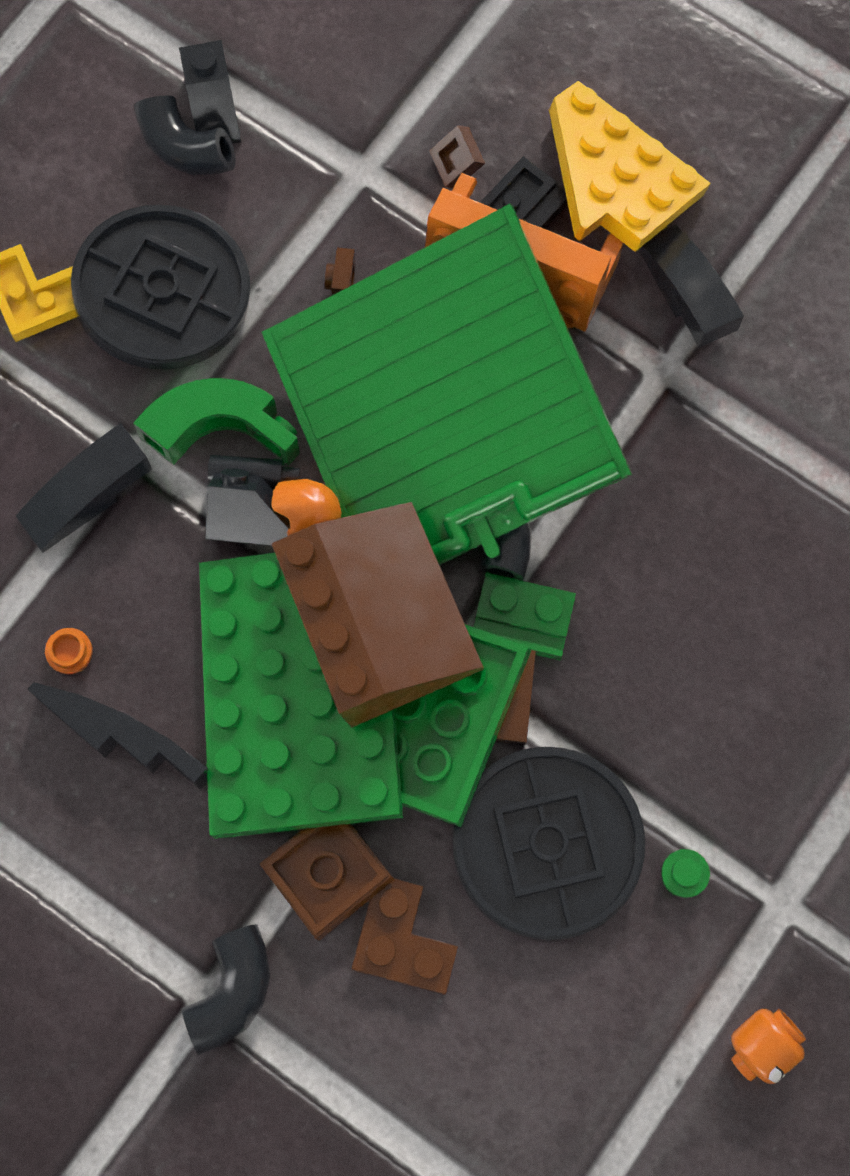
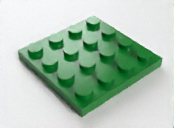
M466 624L465 626L484 670L395 708L402 805L458 827L462 826L531 653L529 646Z

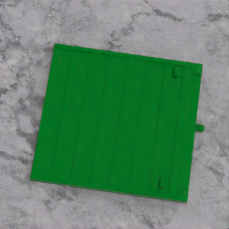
M511 203L261 332L325 485L339 499L342 512L341 518L412 502L439 565L481 545L488 557L497 558L500 555V548L496 538L633 475Z

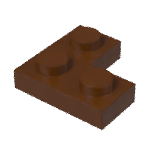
M395 879L369 901L352 970L446 995L458 946L412 934L423 886Z

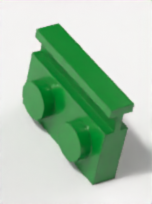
M486 573L473 627L529 646L530 650L536 651L535 655L561 661L576 593Z

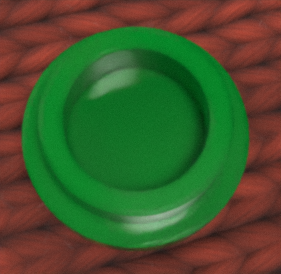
M680 849L671 853L663 862L661 878L664 886L670 893L681 898H691L700 894L707 887L710 879V869L707 861L701 854L690 849Z

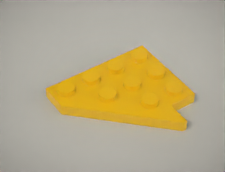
M577 81L554 97L549 114L574 237L578 241L584 239L601 225L636 252L706 193L711 184L709 181L581 82Z

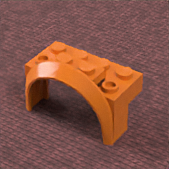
M461 173L452 191L442 188L428 215L425 247L497 211L492 207L470 199L477 185L476 178ZM519 219L567 328L575 327L586 332L618 265L624 243L610 233L607 235L601 250L597 251Z

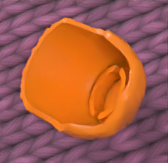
M309 479L279 482L273 490L271 507L273 511L289 519L290 528L287 531L288 536L311 525L341 518L342 512L339 499L330 488L322 483Z

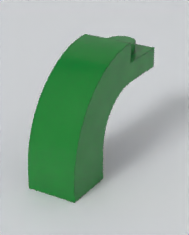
M207 378L175 387L156 399L133 423L139 438L173 465L199 438L220 430H234L249 435L279 459H284V463L288 466L300 454L298 438L296 437L298 432L280 416L273 419L277 414L274 397L252 384L234 379Z

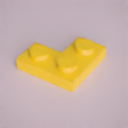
M21 244L0 252V309L15 342L77 317L71 289L73 266L37 281Z

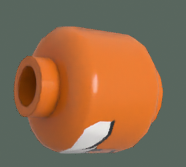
M760 1009L732 1033L731 1042L736 1054L731 1058V1061L750 1082L758 1077L767 1084H775L804 1059L805 1052L801 1044L806 1038L781 1009H778L775 1013L768 1009Z

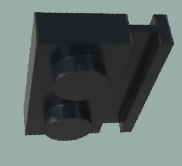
M524 156L480 202L496 210L511 203L519 219L546 229L568 205L566 193L556 185L557 182Z

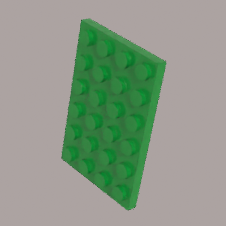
M269 553L199 563L207 768L209 769L207 772L210 836L218 839L403 818L395 709L352 728L342 718L337 710L276 554Z

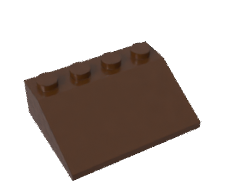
M412 502L317 523L271 543L337 710L351 728L484 670Z

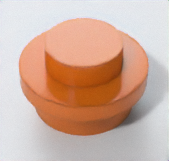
M63 628L56 631L48 639L45 647L47 662L55 671L61 674L71 675L82 671L90 663L93 655L90 639L84 632L75 628Z

